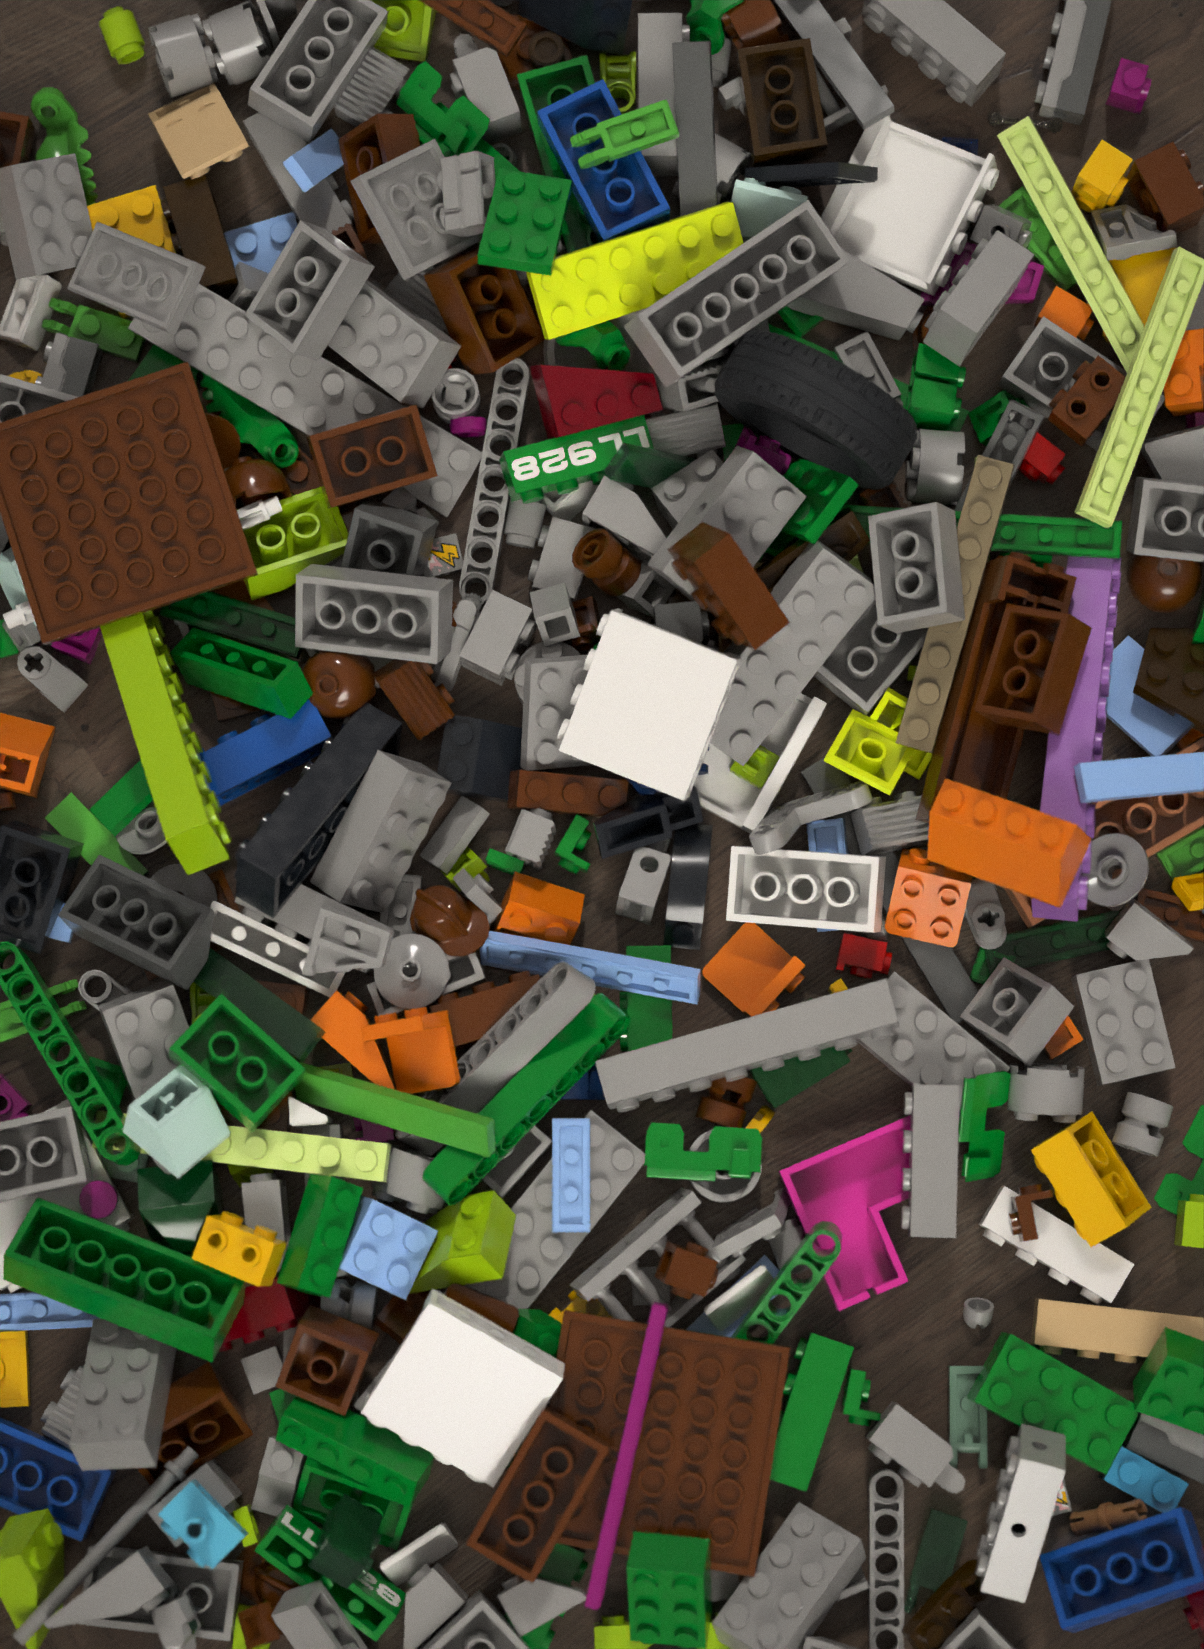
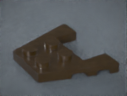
M1150 627L1132 693L1172 716L1176 713L1194 723L1193 728L1204 734V644L1191 643L1194 628Z

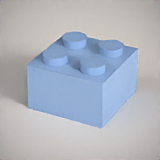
M361 1195L339 1269L406 1300L438 1231L384 1204Z

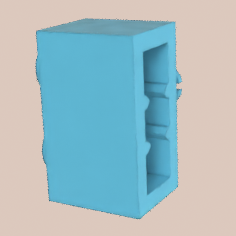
M196 1479L190 1481L158 1513L163 1519L160 1523L163 1530L174 1540L181 1537L190 1547L187 1551L188 1555L202 1568L206 1565L211 1569L215 1568L249 1534Z

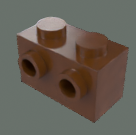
M1099 355L1091 364L1085 360L1072 376L1076 380L1075 384L1068 392L1062 388L1048 405L1053 409L1048 420L1081 447L1114 409L1125 380L1123 374Z

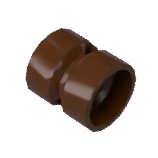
M602 528L594 529L583 536L575 546L572 554L574 567L587 578H592L594 584L610 596H619L627 592L635 584L641 572L639 558Z
M726 1077L711 1081L712 1086L707 1088L709 1093L701 1097L695 1117L723 1127L742 1128L747 1114L743 1105L751 1101L757 1081L747 1077L727 1082ZM726 1091L731 1092L730 1101L722 1099Z

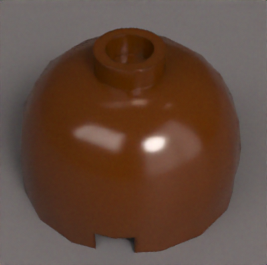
M245 456L234 460L231 463V468L225 471L237 510L260 499L265 501L277 496L278 500L293 496L283 472L272 462Z
M1135 554L1128 566L1127 582L1131 594L1141 604L1145 605L1147 609L1153 612L1169 613L1182 609L1195 597L1201 586L1202 568L1198 561Z
M319 650L308 659L302 670L313 691V695L308 700L318 709L323 717L344 719L346 716L355 714L366 702L370 704L376 694L377 686H375V677L373 675L375 668L366 655Z

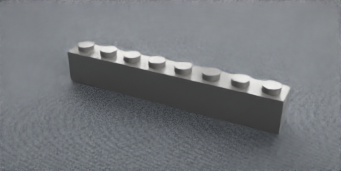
M882 979L597 1060L595 1063L606 1103L610 1110L617 1108V1111L620 1113L638 1108L639 1101L653 1098L654 1102L669 1100L676 1096L675 1091L688 1087L690 1092L707 1089L712 1086L711 1081L726 1077L727 1082L736 1081L747 1077V1071L762 1067L763 1071L775 1070L785 1065L784 1060L797 1056L799 1061L810 1060L820 1056V1050L835 1046L836 1051L849 1049L857 1045V1039L871 1036L873 1041L884 1039L894 1035L893 1029L899 1028V1020L887 979Z

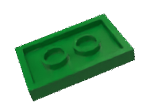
M499 168L478 251V264L551 276L571 195L572 180Z
M798 458L796 462L788 467L783 477L807 497L781 531L815 544L859 484L848 475Z

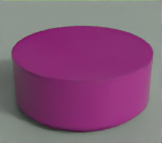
M466 416L450 420V434L457 438H475L486 433L487 423L484 417Z
M92 1181L85 1185L80 1193V1207L86 1215L92 1218L108 1217L117 1208L118 1193L108 1182Z

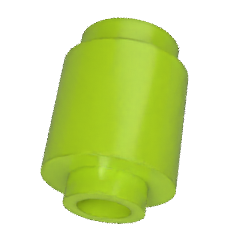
M115 7L106 11L103 14L104 18L99 22V26L111 57L116 58L118 64L132 63L143 57L145 54L143 50L145 42L131 10H124L123 7Z

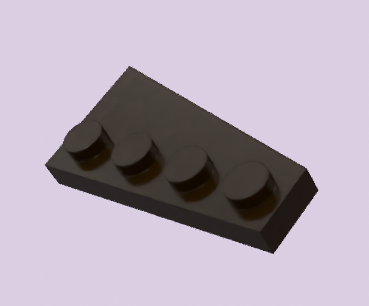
M849 507L834 517L818 539L848 562L870 541ZM799 539L755 569L770 593L796 558L808 546L809 542Z

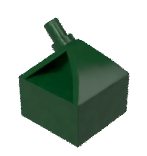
M199 1161L179 1179L172 1173H165L158 1166L137 1169L139 1211L150 1240L192 1257L207 1216L221 1215L222 1211H224L223 1191L213 1161Z

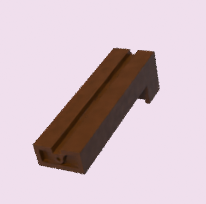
M1010 552L1008 556H997L996 559L987 562L933 750L916 820L929 824L931 808L945 778L1007 800L1025 729L997 724L975 712L974 709L1006 605L1013 604L1068 613L1077 577L1065 574L1066 568L1052 563H1044L1043 568H1040L1036 564L1031 563L1032 558L1030 556L1017 552Z

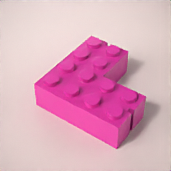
M910 1116L778 1172L805 1235L816 1223L821 1221H830L841 1230V1251L823 1276L837 1311L870 1298L867 1291L869 1288H872L874 1294L878 1295L908 1282V1278L879 1211L909 1199V1191H902L903 1168H909L910 1153H903V1131L910 1130ZM820 1235L814 1239L815 1244L821 1249H830L835 1245L834 1240L828 1235Z

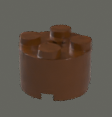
M744 0L724 13L721 18L722 26L728 37L736 35V37L732 38L736 52L737 49L790 41L787 33L784 34L781 29L782 22L771 0Z

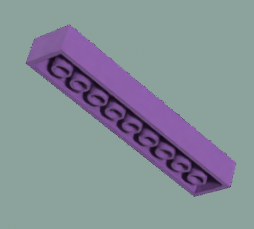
M1068 556L1066 574L1077 577L1068 614L1076 617L1092 627L1060 735L1050 733L1048 735L1040 812L1077 824L1090 838H1094L1096 804L1080 802L1074 766L1079 763L1102 761L1103 733L1099 732H1105L1106 703L1107 697H1109L1111 678L1110 662L1113 661V637L1118 613L1117 598L1121 585V558L1103 559ZM1092 840L1061 908L1031 898L1033 917L1078 922L1079 910L1087 909L1088 876H1083V874H1090Z

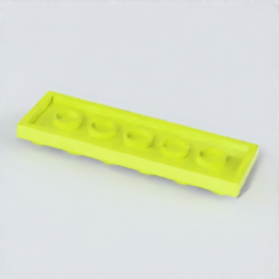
M733 202L718 204L555 258L551 276L526 272L544 338L547 340L554 339L648 308L742 245L744 242Z

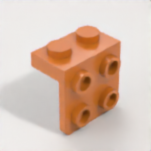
M903 848L886 918V932L941 946H956L973 876L927 859V850Z
M745 922L703 968L702 975L749 1018L776 1010L780 1006L776 1001L777 997L785 989L791 994L804 980L805 976L800 972L806 965L795 955L793 957L790 956L755 923Z
M427 1007L405 1010V1018L398 1019L397 1012L374 1016L376 1024L361 1027L363 1042L381 1038L387 1039L397 1091L413 1094L453 1087L459 1084L460 1075L447 1010L429 1014Z

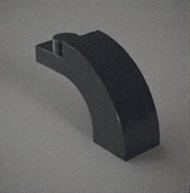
M693 824L675 830L663 945H671L673 948L700 950L713 825Z

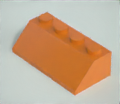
M945 778L930 811L927 859L1061 908L1092 839L1077 824Z

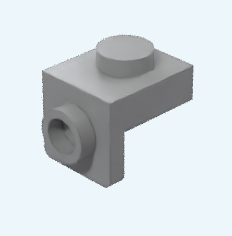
M462 868L453 877L454 881L472 903L487 915L489 925H491L496 916L503 910L490 894L494 890L493 887L479 873L473 877Z

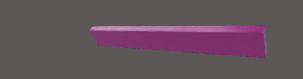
M659 1302L652 1304L584 1605L587 1608L598 1610L603 1602L669 1309L668 1304Z

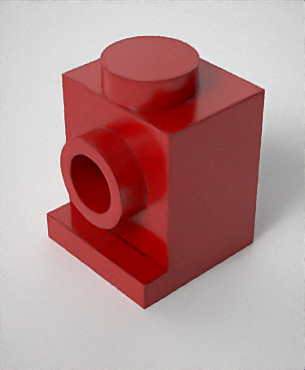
M1037 432L1019 467V471L1033 482L1039 480L1045 484L1047 481L1053 485L1065 470L1061 462L1066 454Z
M844 933L841 938L834 972L842 973L844 967L851 968L850 974L857 977L872 979L873 973L888 975L892 959V953L886 952L888 943Z

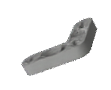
M858 781L789 801L772 808L749 835L755 854H767L783 847L802 824L851 811L870 803L873 797L868 784Z

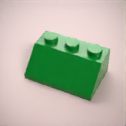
M308 1457L292 1508L310 1520L398 1550L415 1499L410 1507H407Z

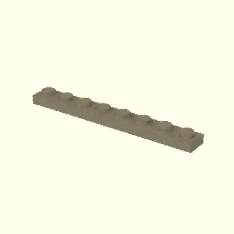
M981 455L977 456L957 526L965 620L928 627L895 742L897 744L933 754L1014 471V464Z

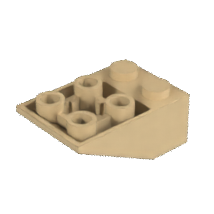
M214 83L195 90L148 114L169 157L183 179L187 177L195 179L203 176L210 170L209 166L221 160L223 162L235 160L243 154V149L249 147Z

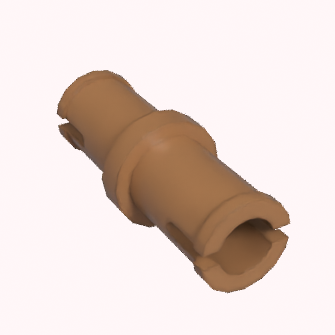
M1141 1499L1115 1505L1111 1502L1101 1503L1096 1509L1073 1512L1070 1520H1079V1522L1070 1523V1527L1076 1536L1099 1531L1106 1533L1147 1519V1515H1138L1139 1513H1146L1147 1508Z

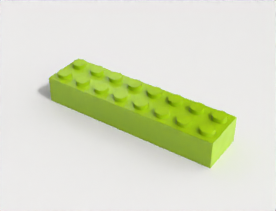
M153 610L101 626L103 639L166 841L187 875L230 859L226 844L232 842L224 821L221 822L218 813L222 812L215 792L210 790L208 784L212 782V778L205 761L201 762L199 753H202L203 750L195 731L192 732L190 724L193 723L190 710L186 702L182 703L180 695L184 694V690L176 673L173 674L171 666L175 665V662L170 654L171 651L168 645L163 643L162 637H165L166 634L159 617L154 615Z

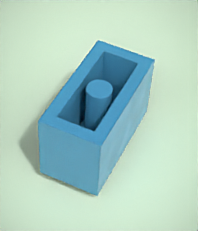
M1122 1446L1107 1474L1100 1473L1099 1478L1136 1499H1141L1145 1504L1161 1513L1176 1509L1188 1486L1187 1482Z

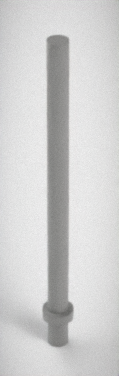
M187 1446L173 1462L169 1460L165 1464L166 1470L14 1632L12 1636L22 1646L177 1480L182 1481L186 1477L184 1472L199 1457L192 1448Z

